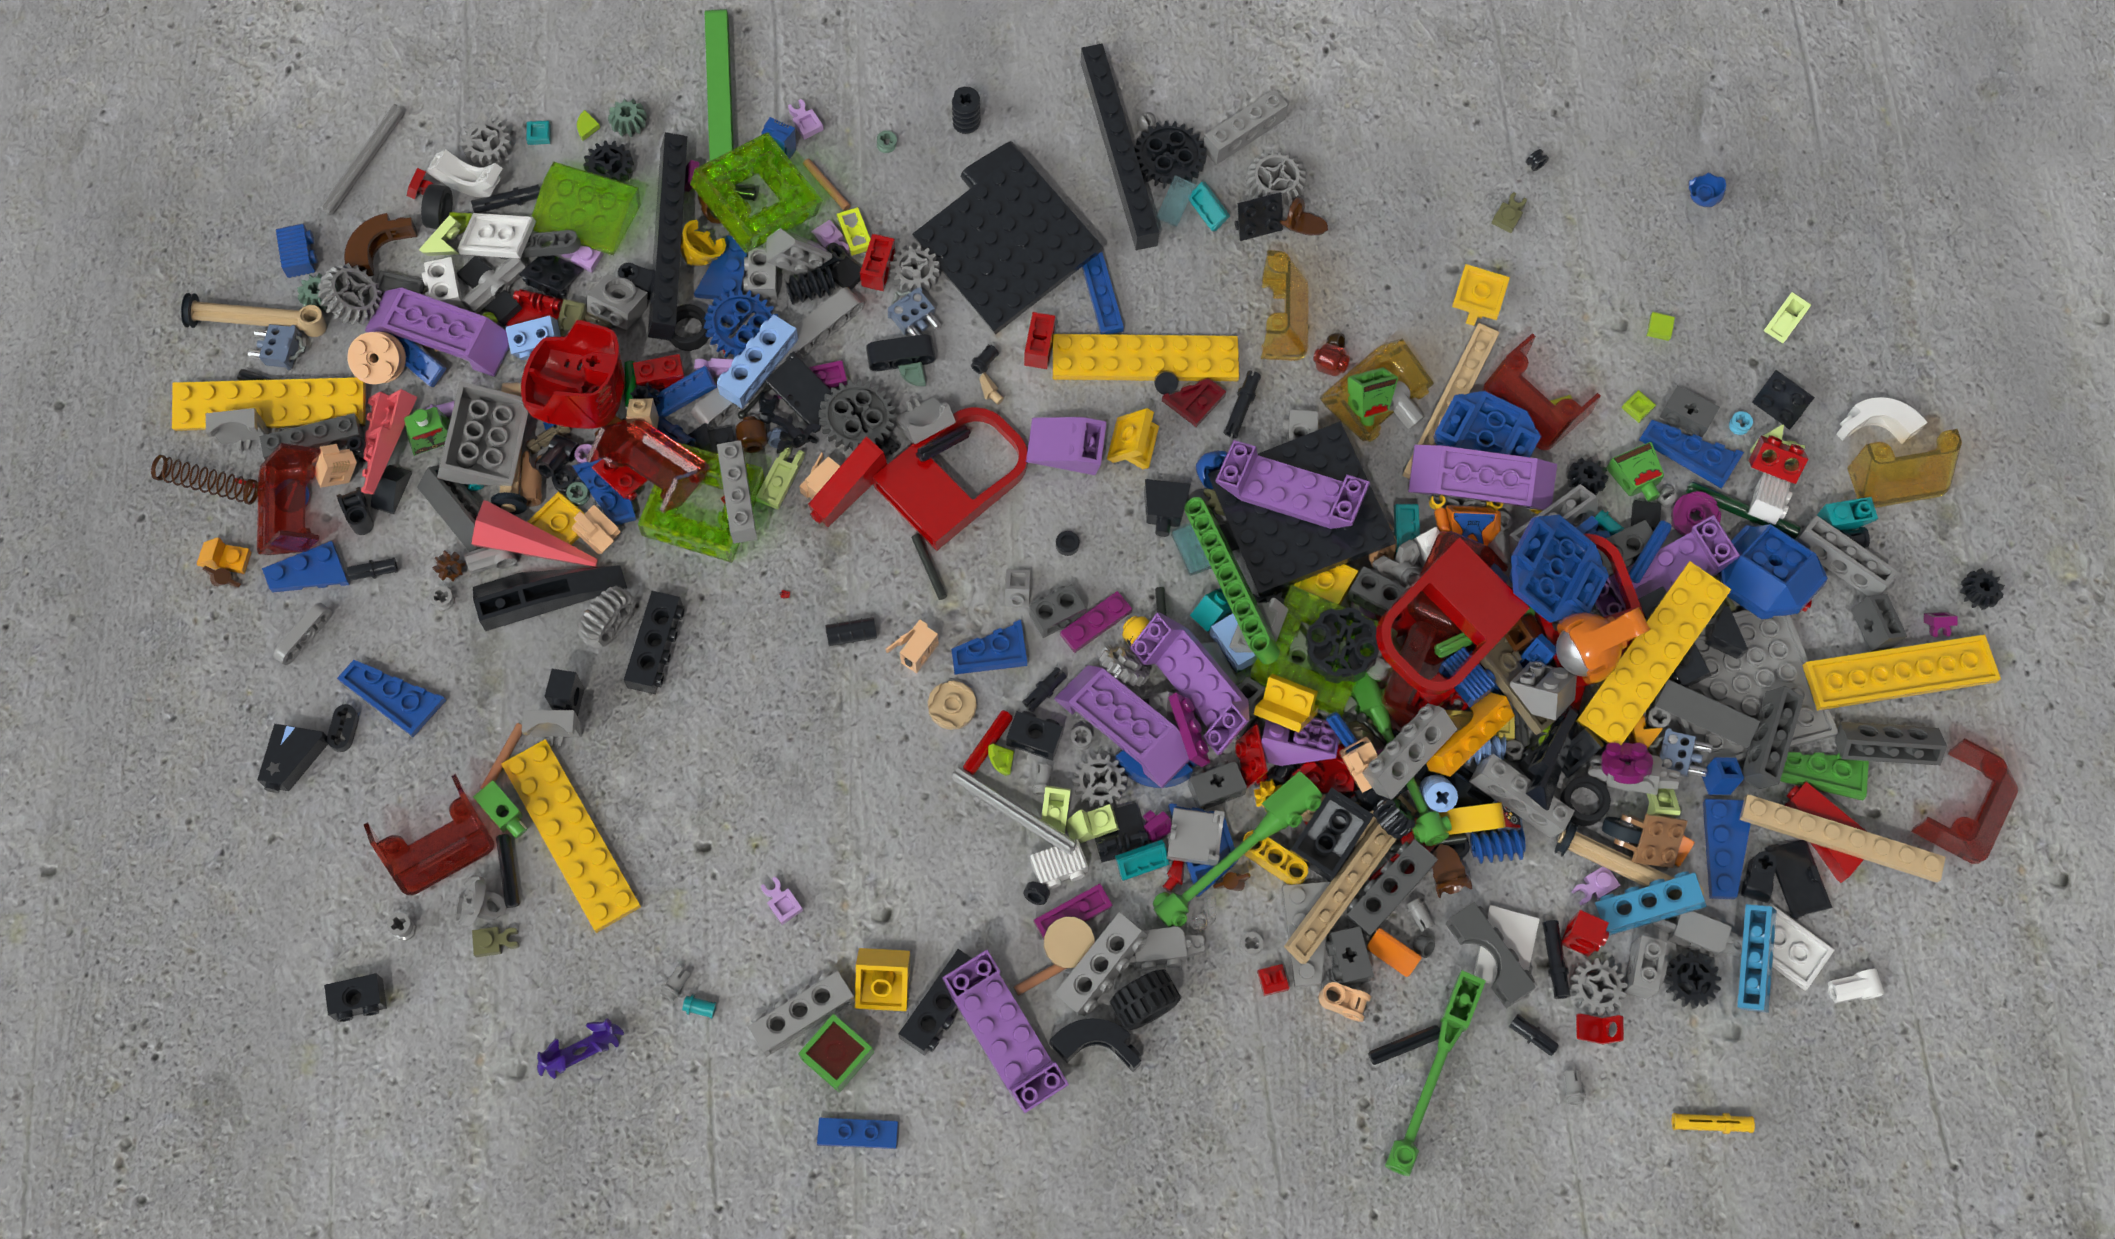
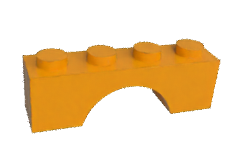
M1489 693L1470 708L1473 714L1471 721L1464 728L1455 732L1428 760L1426 764L1429 771L1451 777L1515 716L1507 697Z

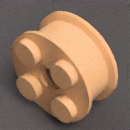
M368 332L361 334L351 343L348 350V364L352 373L365 383H388L398 378L403 372L406 364V353L403 345L395 336L386 332Z

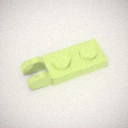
M792 447L785 448L779 457H776L756 496L758 502L779 510L799 471L798 468L805 457L804 451L799 450L792 463L787 462Z

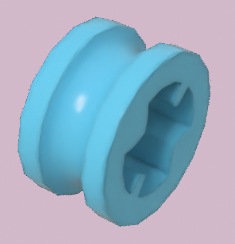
M1744 411L1735 413L1729 421L1730 430L1737 435L1746 434L1753 425L1751 415ZM1742 420V424H1745L1744 427H1741L1737 421Z

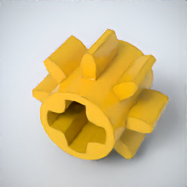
M1273 779L1266 782L1261 781L1259 789H1254L1256 806H1261L1282 784L1277 786Z

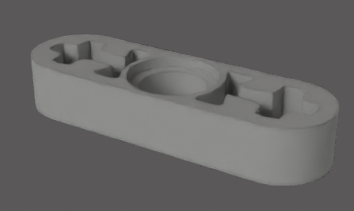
M322 603L315 604L278 645L274 652V658L284 665L293 662L328 622L332 610Z

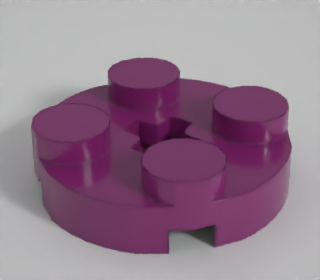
M1692 492L1683 495L1674 504L1671 512V524L1679 534L1685 536L1692 531L1693 526L1713 515L1720 524L1721 511H1719L1716 505L1717 502L1712 496L1704 492ZM1698 510L1702 520L1694 521L1692 516H1690V512L1694 513Z
M1615 742L1607 744L1601 759V769L1606 776L1609 773L1614 776V781L1637 784L1642 782L1645 776L1648 775L1649 777L1652 773L1653 758L1647 751L1646 745L1642 743H1623L1620 745Z

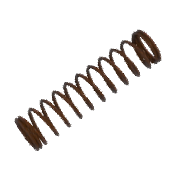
M158 455L151 466V476L154 480H164L166 483L173 482L177 486L182 484L184 488L200 489L202 493L209 491L211 495L218 494L222 498L227 496L229 500L236 498L238 502L244 501L248 505L254 503L258 496L259 483L251 478L245 483L243 500H239L237 497L243 489V476H240L235 483L234 474H230L226 481L225 471H222L217 478V471L213 469L208 476V468L206 466L201 469L199 474L198 464H195L190 471L189 462L184 463L182 466L180 459H178L173 464L172 458H166L165 455ZM160 458H163V468L157 477L156 465ZM170 459V468L167 474L165 475L168 467V460ZM179 462V470L174 478V468L176 463ZM186 464H188V472L183 480V470ZM197 466L196 477L194 481L191 482L193 470ZM204 469H206L205 479L203 483L200 484L202 472ZM171 471L172 480L167 481L165 478L169 475ZM213 471H215V478L210 487V477ZM180 474L181 483H176L175 480ZM224 474L222 486L218 489L220 477ZM189 476L190 485L185 486L183 483ZM233 476L231 488L227 491L229 479ZM198 478L199 487L194 488L192 485L196 482ZM242 478L240 490L236 493L238 482ZM207 480L208 490L205 491L202 490L201 487L205 484ZM225 481H226V485H225V493H226V495H221L219 492H220V491L222 490V488L224 487V484H225ZM215 482H216V491H217V492H216V493H212L210 490L213 488V486H214V484H215ZM253 482H254V484H255L254 493H253V496H252L251 500L248 502V499H247V498L249 497V495H250V493H251V491H252ZM234 483H235V488H234V495H235V497L230 498V497L228 496V494L232 491L233 486H234Z

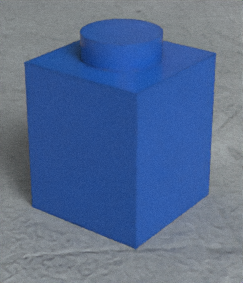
M1714 757L1706 767L1707 772H1703L1707 774L1706 777L1702 776L1708 795H1731L1744 780L1737 758Z

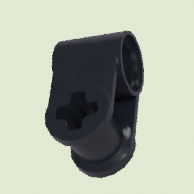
M629 262L622 264L618 268L619 277L628 279L635 287L648 292L647 299L650 300L652 270Z
M359 486L356 488V491L345 495H336L345 518L354 533L357 535L370 533L374 524L365 495L361 492V487Z
M1762 851L1749 860L1741 888V896L1765 903L1769 902L1773 892V881L1777 866V860L1772 853Z

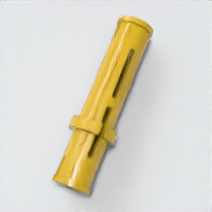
M1673 1113L1671 1118L1673 1130L1722 1131L1723 1134H1730V1132L1753 1133L1755 1129L1753 1116H1730L1729 1113H1722V1115Z

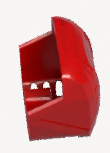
M576 320L566 337L543 338L531 352L522 375L521 397L523 405L530 415L548 424L584 429L601 428L613 420L619 410L625 390V376L620 359L617 336L614 331L607 327ZM582 362L581 370H578L579 365Z

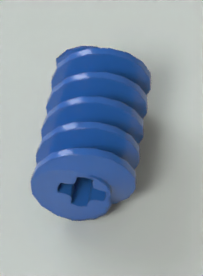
M1520 828L1519 833L1516 829H1510L1509 834L1506 830H1500L1499 835L1496 831H1490L1489 836L1486 832H1480L1479 838L1475 832L1471 833L1470 847L1473 858L1477 857L1479 863L1483 864L1484 856H1487L1489 862L1493 863L1494 855H1497L1499 861L1503 862L1504 854H1507L1509 860L1513 861L1514 854L1517 853L1519 860H1523L1526 850L1523 829Z

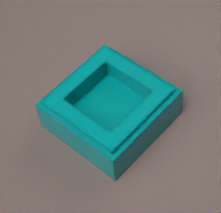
M528 121L526 132L527 144H550V121Z

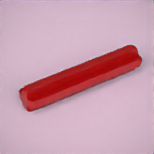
M1005 710L1000 712L963 765L965 771L971 775L977 772L989 754V745L996 744L1011 723L1013 716Z

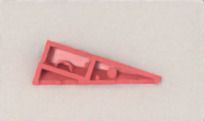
M402 389L391 395L380 391L368 398V404L372 406L371 413L367 414V420L370 421V424L365 432L366 447L363 459L368 463L367 469L365 468L362 471V476L366 480L361 488V492L365 494H374L405 426L404 418L410 415L416 402V396Z
M483 500L475 521L472 545L523 554L525 556L597 567L598 559L504 509Z

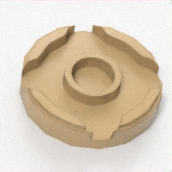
M948 681V683L939 684L930 693L928 699L929 715L933 722L941 728L949 730L960 729L968 725L974 718L977 709L976 697L971 688L958 681Z
M1063 917L1054 921L1047 928L1043 947L1047 957L1053 964L1063 968H1075L1093 946L1095 938L1091 928L1083 920L1076 917Z

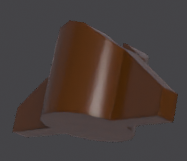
M207 566L203 567V570L210 575L212 585L219 587L229 584L237 588L240 587V583L231 579V574L227 569L219 568L213 570Z
M1228 872L1224 876L1223 882L1214 884L1213 887L1214 889L1227 888L1229 890L1242 891L1245 887V881L1251 875L1250 873L1242 875Z

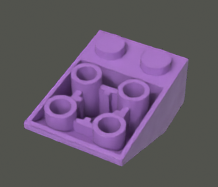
M1086 417L1032 418L1026 462L1096 475L1102 461L1106 421Z
M1313 718L1300 732H1296L1265 719L1261 743L1265 761L1284 766L1336 758L1339 738L1326 720Z

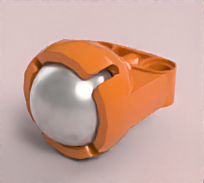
M1639 607L1616 619L1612 616L1605 618L1586 612L1571 614L1563 618L1557 625V630L1560 633L1556 644L1557 657L1561 665L1570 673L1582 676L1583 680L1588 684L1598 683L1606 679L1616 669L1621 658L1622 649L1627 647V642L1651 629Z

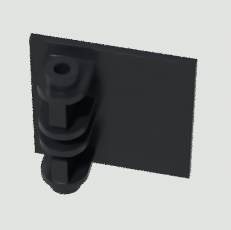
M1281 192L1237 203L1238 221H1235L1234 224L1236 230H1239L1240 241L1283 230V225L1280 223V221H1283Z
M554 255L539 256L520 272L519 276L523 277V281L527 286L544 291L545 294L550 292V295L558 299H565L568 294L565 288L584 268Z
M1775 370L1752 403L1790 430L1815 397Z
M1137 803L1113 809L1119 830L1095 838L1101 863L1115 860L1116 855L1148 845L1147 831H1144Z

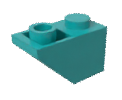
M1872 497L1825 504L1817 514L1818 517L1839 531H1853L1878 519Z
M1219 588L1206 594L1190 616L1208 632L1211 626L1228 617L1233 612L1222 589Z

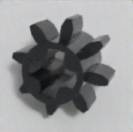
M646 383L645 387L637 384V387L630 393L633 399L653 398L656 407L661 403L657 397L660 392L649 383Z

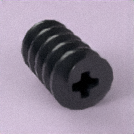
M964 86L954 91V97L952 98L953 127L957 132L970 134L980 126V96L974 88Z
M829 266L825 267V274L818 268L816 269V276L810 270L807 272V278L802 273H799L798 280L793 275L789 276V283L785 280L789 299L793 305L796 303V297L804 303L805 295L812 301L814 293L819 298H822L824 290L828 296H831L832 288L835 289Z

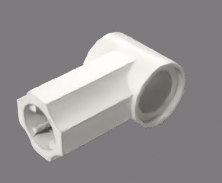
M1877 969L1861 971L1854 974V976L1828 982V993L1835 1004L1859 998L1867 1000L1885 994Z

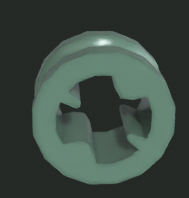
M891 131L880 132L877 136L878 150L883 153H890L895 150L897 143L896 135ZM885 139H890L889 145L884 144Z
M581 482L570 484L566 491L568 499L575 506L586 504L590 497L586 485ZM577 490H581L583 494L581 497L578 495L579 498H575L573 494L575 491L578 493Z

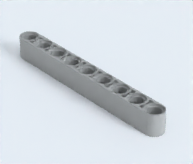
M848 287L838 291L794 326L797 329L798 341L771 374L786 361V358L793 351L800 359H803L857 316L863 309L864 303ZM756 358L753 359L751 362H758L761 359ZM740 376L737 379L743 380L747 376ZM766 382L761 385L752 398L764 389ZM717 387L693 407L691 415L701 425L707 423L708 430H713L739 410L740 407L721 396Z

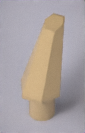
M984 372L979 379L986 400L992 399L999 405L1004 398L997 392L998 387Z

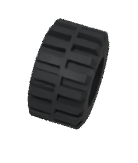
M1161 969L1147 973L1124 986L1114 994L1110 1004L1124 1029L1134 1030L1170 1011L1178 1004L1181 995L1167 971Z

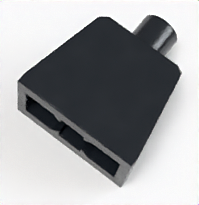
M1145 479L1146 523L1156 525L1155 534L1157 536L1167 537L1170 535V526H1180L1185 504L1189 497V483Z

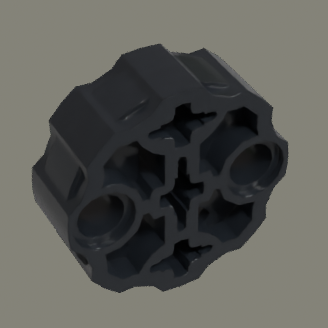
M1346 607L1343 610L1331 608L1322 612L1315 623L1309 626L1306 636L1307 661L1312 670L1318 671L1324 676L1326 681L1336 684L1342 681L1354 683L1364 678L1366 672L1376 664L1379 654L1376 640L1377 627L1374 622L1362 616L1359 610ZM1348 620H1353L1351 626L1346 625ZM1320 634L1325 638V640L1322 642H1315L1312 639V636ZM1346 636V645L1339 655V645ZM1365 648L1370 649L1373 655L1365 657L1360 651ZM1334 665L1339 666L1336 672L1332 671Z

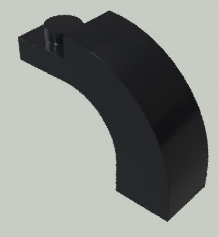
M1089 1018L1072 1022L1059 1030L1049 1040V1045L1066 1063L1082 1049L1089 1046H1103L1110 1049L1132 1072L1141 1065L1142 1061L1139 1058L1141 1056L1139 1051L1133 1045L1127 1046L1125 1044L1130 1039L1131 1034L1116 1023L1104 1019Z

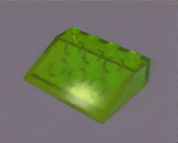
M553 162L543 180L531 216L536 221L533 231L542 233L572 230L579 237L581 246L590 247L591 249L614 256L641 206L639 188Z

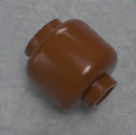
M754 416L745 417L743 421L736 425L737 441L741 440L745 452H760L768 442L766 424Z

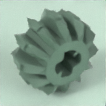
M624 98L622 103L615 101V107H610V115H608L609 124H611L614 132H619L621 137L626 133L632 137V133L640 134V128H645L647 114L641 103L636 104L634 99L627 102Z
M318 273L316 278L309 274V280L301 279L303 286L297 287V292L299 293L298 300L303 306L315 305L326 312L327 306H321L323 299L318 297L320 290L317 289L323 275Z

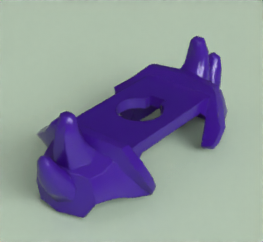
M608 1018L603 1022L587 1023L586 1027L593 1031L591 1036L565 1049H559V1040L555 1039L544 1052H538L537 1072L540 1076H543L546 1069L550 1077L555 1079L557 1078L556 1071L562 1074L566 1068L598 1052L608 1051L609 1043L619 1047V1041L615 1034L622 1036L624 1031L618 1025L613 1024ZM588 1047L582 1054L574 1055L577 1049Z

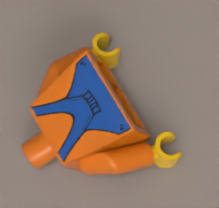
M1443 495L1439 496L1440 504L1434 502L1433 496L1429 500V506L1435 510L1434 515L1437 527L1444 541L1448 542L1449 545L1460 537L1473 551L1486 550L1488 544L1501 531V512L1499 509L1502 508L1504 503L1496 502L1495 506L1493 502L1486 501V507L1446 505L1445 509L1442 507L1446 500Z

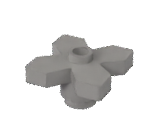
M1408 540L1399 546L1395 560L1382 556L1372 563L1373 568L1380 572L1382 576L1389 580L1400 582L1407 589L1425 571L1421 566L1415 565L1420 552L1417 543L1412 540ZM1384 595L1387 600H1395L1390 595Z

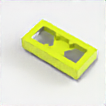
M859 208L837 213V220L849 246L851 256L866 252L870 236Z

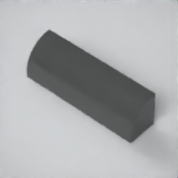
M440 465L428 467L417 488L469 552L483 548L471 544L475 521L481 508L480 504L463 484L437 478Z
M1671 680L1666 681L1655 700L1656 707L1746 748L1749 747L1760 721Z

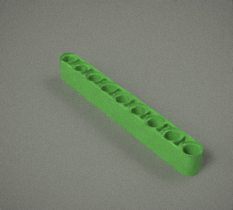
M727 9L705 10L711 182L735 181Z
M1191 498L1185 504V513L1251 651L1262 663L1271 664L1279 657V647L1214 513L1202 498Z

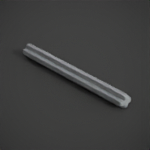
M393 105L321 205L323 212L329 215L335 212L404 113L400 107Z
M957 768L953 772V781L1066 854H1071L1075 850L1076 842L975 776L962 768Z

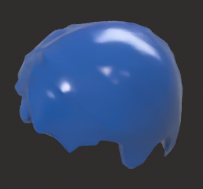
M1709 172L1689 180L1691 199L1698 206L1702 207L1717 205L1725 195L1726 180Z
M1216 450L1205 453L1196 463L1198 478L1205 488L1213 489L1208 473L1222 467L1228 452Z

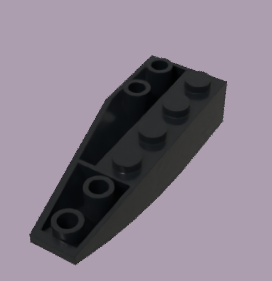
M620 565L520 572L474 586L473 601L479 622L486 632L599 597L602 591H606L609 587L618 586L626 589L627 585Z

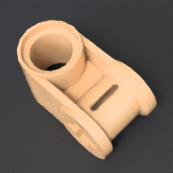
M1331 982L1320 991L1318 999L1321 1006L1325 1009L1339 1013L1351 1020L1363 1022L1365 1018L1363 1016L1364 1009L1371 996L1361 990L1352 989L1337 982ZM1328 990L1334 991L1338 996V1000L1335 1002L1330 1001L1327 998L1326 992Z

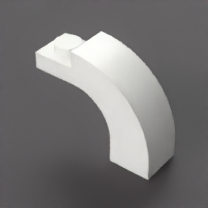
M445 149L435 155L426 172L444 185L474 197H489L501 179L499 174L503 168L496 163L484 168L475 167L461 161Z
M1883 397L1870 398L1857 403L1847 415L1848 417L1840 423L1842 427L1836 435L1843 441L1862 427L1876 425L1890 431L1901 444H1904L1918 434L1928 422L1915 409L1901 401Z

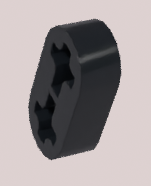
M342 704L333 713L327 742L336 752L347 751L353 743L359 715L351 705ZM347 712H349V714L351 715V718H346L345 724H344V721H343V719L341 718V715L344 716V715L347 714ZM342 732L345 741H340L338 745L334 740L339 739Z

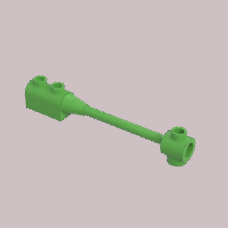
M1366 672L1364 678L1354 683L1342 681L1343 686L1357 703L1355 708L1356 714L1364 713L1367 719L1370 718L1381 735L1384 736L1387 744L1393 741L1395 736L1392 732L1387 704L1391 702V697L1387 688L1380 689L1377 682L1381 680L1371 678ZM1413 777L1406 786L1420 813L1415 822V827L1412 828L1414 838L1420 844L1425 842L1426 846L1439 844L1449 837L1448 831L1452 830L1450 820L1447 816L1441 817L1437 811H1429Z
M1299 771L1262 803L1267 814L1255 828L1253 834L1182 895L1162 892L1155 897L1153 910L1168 928L1174 925L1176 927L1183 926L1187 921L1186 914L1189 913L1188 902L1259 841L1270 837L1282 829L1285 830L1289 825L1292 828L1297 827L1302 822L1301 815L1308 809L1315 811L1320 807V798L1323 796L1319 789L1302 772Z
M1463 970L1458 974L1441 1018L1438 1051L1404 1139L1394 1141L1385 1164L1386 1168L1400 1175L1410 1176L1419 1153L1414 1141L1448 1052L1452 1050L1462 1032L1466 1031L1469 1027L1486 980Z

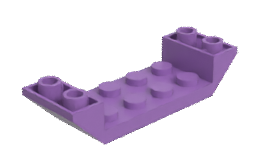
M402 287L385 291L381 298L382 300L378 304L380 307L375 310V314L365 329L366 332L394 334L468 360L473 370L495 377L509 349L506 330L485 316Z
M1233 440L1216 478L1218 485L1241 501L1330 529L1353 525L1370 485L1369 481L1346 475L1343 482L1258 456L1256 446Z
M1414 445L1408 492L1512 504L1543 511L1552 505L1557 464L1537 458L1449 446Z
M1713 515L1693 526L1689 534L1659 549L1640 583L1632 582L1638 599L1662 586L1667 592L1689 561L1711 576H1715L1740 557V555ZM1634 564L1627 567L1628 573L1630 572ZM1615 575L1608 577L1595 602L1603 617L1626 610Z
M1156 613L1130 648L1144 665L1156 664L1183 697L1189 698L1192 701L1195 713L1209 728L1203 738L1217 755H1221L1250 720L1248 699L1188 628L1162 613Z
M1087 665L1054 698L1058 704L1072 715L1078 712L1142 765L1144 774L1161 788L1190 761L1180 731L1176 726L1101 667Z
M986 949L942 978L953 1001L1005 1087L1022 1111L1026 1113L1069 1084L1056 1062L1052 1061L1000 976L999 973L1001 971Z

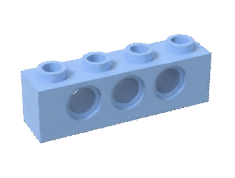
M774 314L769 321H764L760 327V332L755 338L752 337L747 342L746 349L742 354L737 355L733 359L729 370L719 376L717 381L719 394L743 409L798 341L797 329ZM769 341H774V342H775V343H773V344H771V345H767V344H766V343L769 342ZM756 358L761 359L758 362H751L753 359ZM740 376H747L743 380L737 379Z

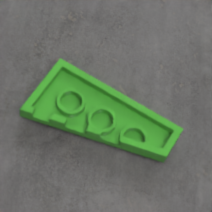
M1788 752L1780 781L1798 786L1808 782L1816 790L1863 801L1867 796L1869 761L1841 759L1839 753L1837 755H1824V753L1802 755L1801 752Z

